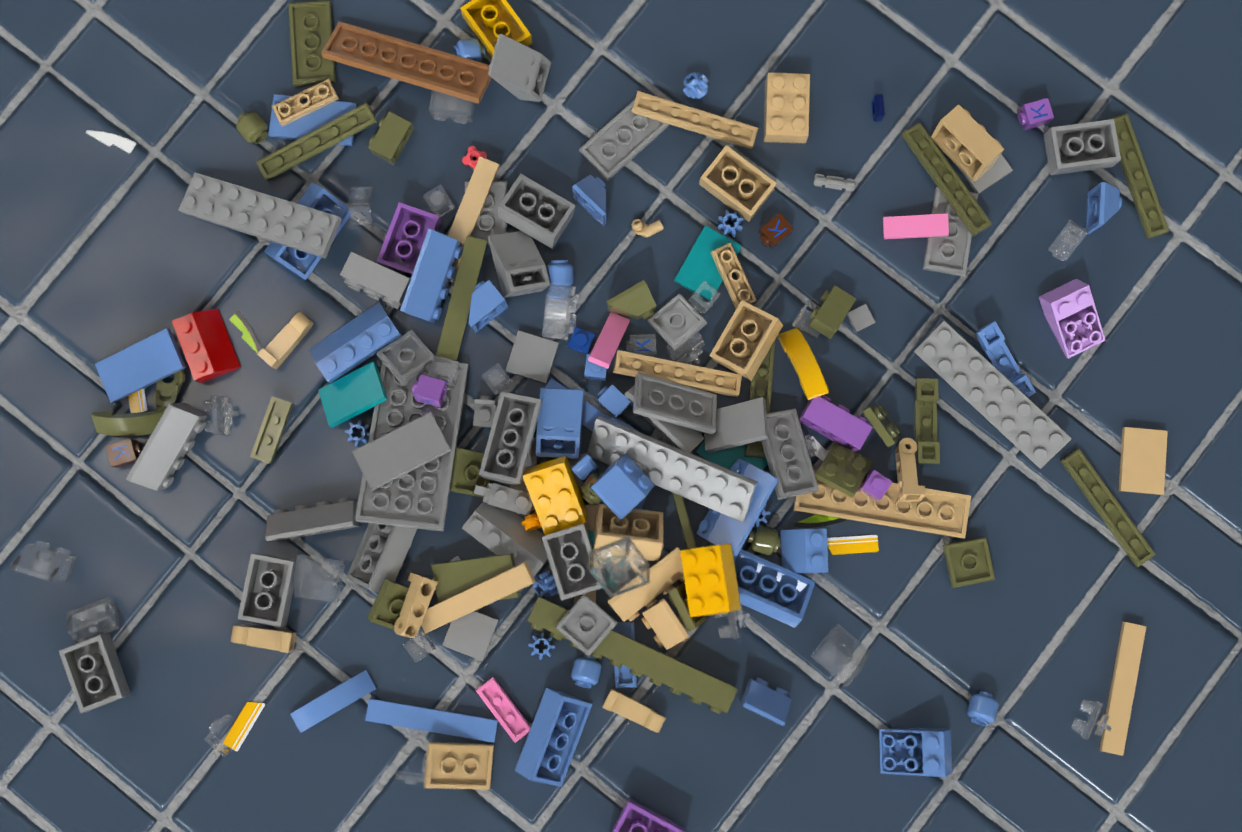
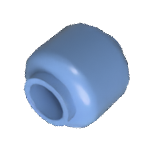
M476 38L460 39L453 46V54L481 63L482 58L485 57V47L483 44L480 45Z
M551 260V263L546 266L550 286H553L554 290H566V286L573 284L574 268L572 264L568 263V260Z
M584 654L583 657L575 659L571 678L577 686L592 688V685H596L599 682L602 665L596 661V657L592 655L588 657Z
M980 691L979 694L971 696L967 715L971 718V722L988 726L989 723L995 721L999 704L992 698L993 695L991 693Z

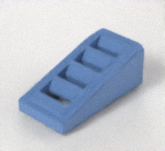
M589 455L584 456L572 467V471L582 482L591 473H596L599 470Z

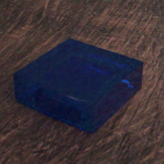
M883 94L875 95L871 102L874 122L882 121L885 116Z

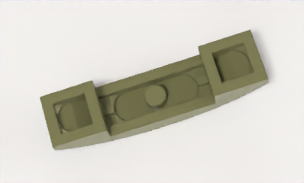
M917 378L915 383L914 435L915 442L917 443V464H940V442H938L937 435L938 379Z
M167 406L156 407L155 411L115 415L113 410L92 412L91 416L97 433L109 436L147 435L153 433Z

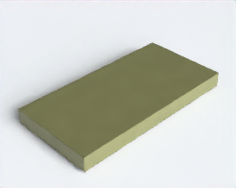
M330 0L288 3L293 85H317L327 79L330 80L331 84H335V61L323 58L321 53L333 33Z
M513 553L432 564L433 578L438 582L436 585L438 603L515 568ZM520 590L499 600L518 598L521 596Z

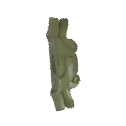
M184 369L174 373V380L171 383H165L163 380L156 382L154 402L158 407L175 403L182 384L185 383L186 374H184Z

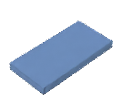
M274 94L272 106L292 96ZM304 100L302 104H306L308 100ZM335 101L283 127L272 108L268 135L275 138L297 140L357 108L358 104ZM354 135L338 143V145L353 146Z
M166 328L95 363L110 403H115L186 368L170 328Z

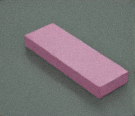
M948 213L883 217L884 239L949 236Z
M610 312L588 361L608 369L627 330L630 319Z
M494 677L476 690L514 743L530 732V724Z

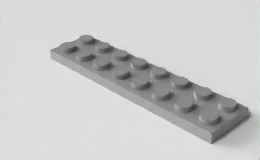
M196 172L178 209L183 214L325 259L342 221L339 216Z
M945 320L914 350L924 362L1040 469L1072 439L1070 435Z
M602 416L596 418L587 452L591 458L611 465L626 453L643 473L649 477L654 485L740 522L746 520L758 483L757 481Z

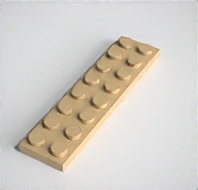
M817 479L819 491L795 496L793 511L963 539L966 536L971 501L970 495L925 488L926 494L921 502L899 501L897 483H892L879 501H875L859 489L854 498Z

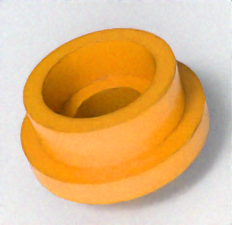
M537 514L528 515L521 522L526 531L542 527Z

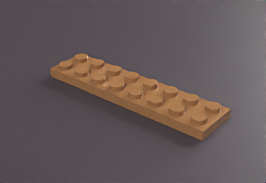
M340 21L321 52L325 59L478 104L492 79L488 75L489 65Z

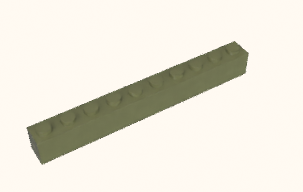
M538 596L527 620L531 622L530 627L541 632L544 628L551 632V637L562 641V638L568 639L555 627L569 610ZM611 630L591 653L592 656L599 659L602 656L611 659L609 663L618 668H621L622 665L630 668L629 672L638 677H641L642 674L650 677L649 682L661 687L663 683L670 687L669 691L679 696L685 693L690 696L689 700L701 705V702L710 705L708 709L718 714H721V711L728 713L738 688L614 630ZM570 642L569 645L579 649L575 644Z

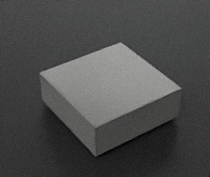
M866 304L848 312L846 315L855 333L876 323Z

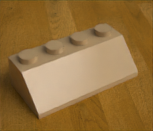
M679 548L673 549L660 559L659 562L655 563L608 600V603L623 621L627 619L629 622L633 621L640 615L638 611L645 606L648 609L657 602L655 597L660 593L666 595L675 588L672 585L678 579L681 582L684 581Z

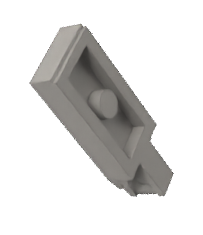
M487 483L486 488L478 485L474 487V494L484 496L482 502L527 516L530 514L533 502L529 493L494 483Z

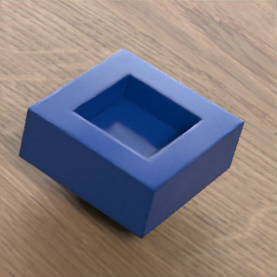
M575 327L567 347L587 355L595 334Z

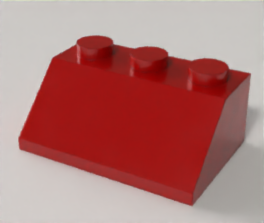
M219 309L190 313L172 321L195 381L204 383L241 368Z

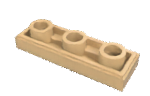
M327 79L273 105L272 108L283 127L339 100L330 80ZM308 100L306 104H302V102Z
M731 243L711 251L712 258L735 308L737 309L741 300L749 304L757 301ZM732 273L736 274V280L732 278Z

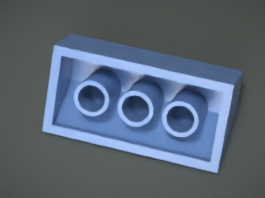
M314 183L310 184L297 203L339 216L342 221L335 237L353 213V210L331 193ZM270 242L264 251L268 256L304 280L308 278L321 257L274 242Z
M428 228L400 311L435 324V321L440 318L442 313V301L447 298L449 293V279L452 280L456 272V267H454L456 259H460L463 252L461 242Z
M378 302L309 348V351L327 382L332 383L376 356L377 351L401 337L402 334L381 303Z
M737 458L730 470L758 482L746 520L740 522L709 508L696 533L715 545L731 543L732 553L736 557L779 480Z
M742 549L737 557L733 555L740 604L796 628L803 619L816 582Z
M546 688L515 771L531 781L562 787L593 704L564 692Z

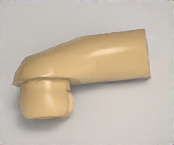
M635 219L632 222V231L643 237H650L664 229L660 220L650 225L641 222L640 219Z

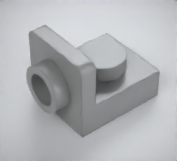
M480 396L479 399H474V427H492L497 409V402L492 400L493 397Z

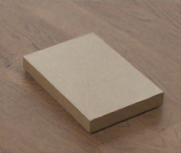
M1122 427L1118 491L1164 495L1168 431Z
M428 742L424 787L490 790L494 745Z

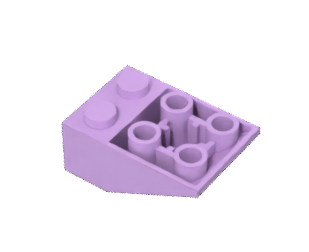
M1074 279L1039 296L1043 313L1066 358L1069 359L1105 341L1088 284Z

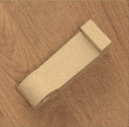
M303 312L297 313L266 348H262L257 355L277 370L310 331L314 322Z
M903 438L895 449L899 501L921 502L926 492L925 486H918L915 460L917 443L911 438Z
M410 572L408 581L411 584L401 609L400 617L395 622L394 631L397 635L414 638L420 629L438 582Z
M233 625L230 642L290 653L293 652L297 632Z
M611 688L602 708L621 715L659 733L666 720V717L654 711V709L614 688Z

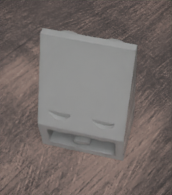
M499 34L493 58L489 65L488 75L519 100L541 102L551 62L541 53L503 34Z
M522 231L488 236L503 298L542 292L550 286L545 263L531 236Z

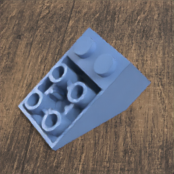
M540 388L539 399L543 401L537 423L536 456L560 458L567 455V458H580L584 390Z
M879 729L881 774L947 777L952 774L951 729Z

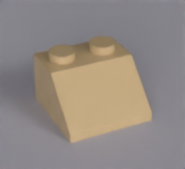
M664 598L642 612L644 617L641 620L648 630L650 628L654 630L656 636L653 638L660 648L664 646L668 650L690 637Z

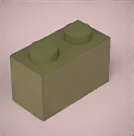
M388 112L387 116H383L380 120L377 134H373L369 141L371 153L395 165L414 130L412 123Z
M834 285L830 292L826 290L820 301L823 302L821 307L816 306L810 315V318L813 320L809 326L831 339L856 298Z

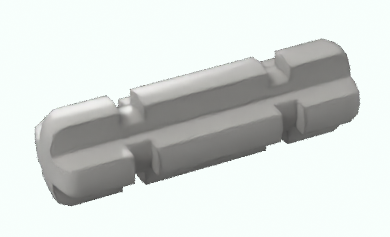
M815 174L814 186L822 187L824 185L825 188L842 190L843 188L845 191H854V179L847 178L844 180L842 177L829 175L824 177L823 174Z

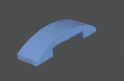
M992 321L976 332L987 360L1027 397L1036 393L1027 375L1022 374L1003 341L1005 337L996 321Z
M365 670L290 715L300 733L374 691L377 687L368 671Z

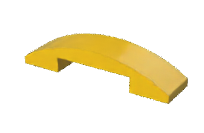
M795 328L778 334L777 337L784 352H787L807 399L810 400L829 393L818 363L800 330Z

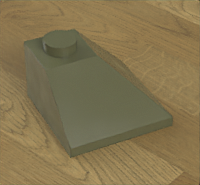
M645 280L606 301L609 312L637 320L642 317L645 320L655 314L654 310L657 307Z

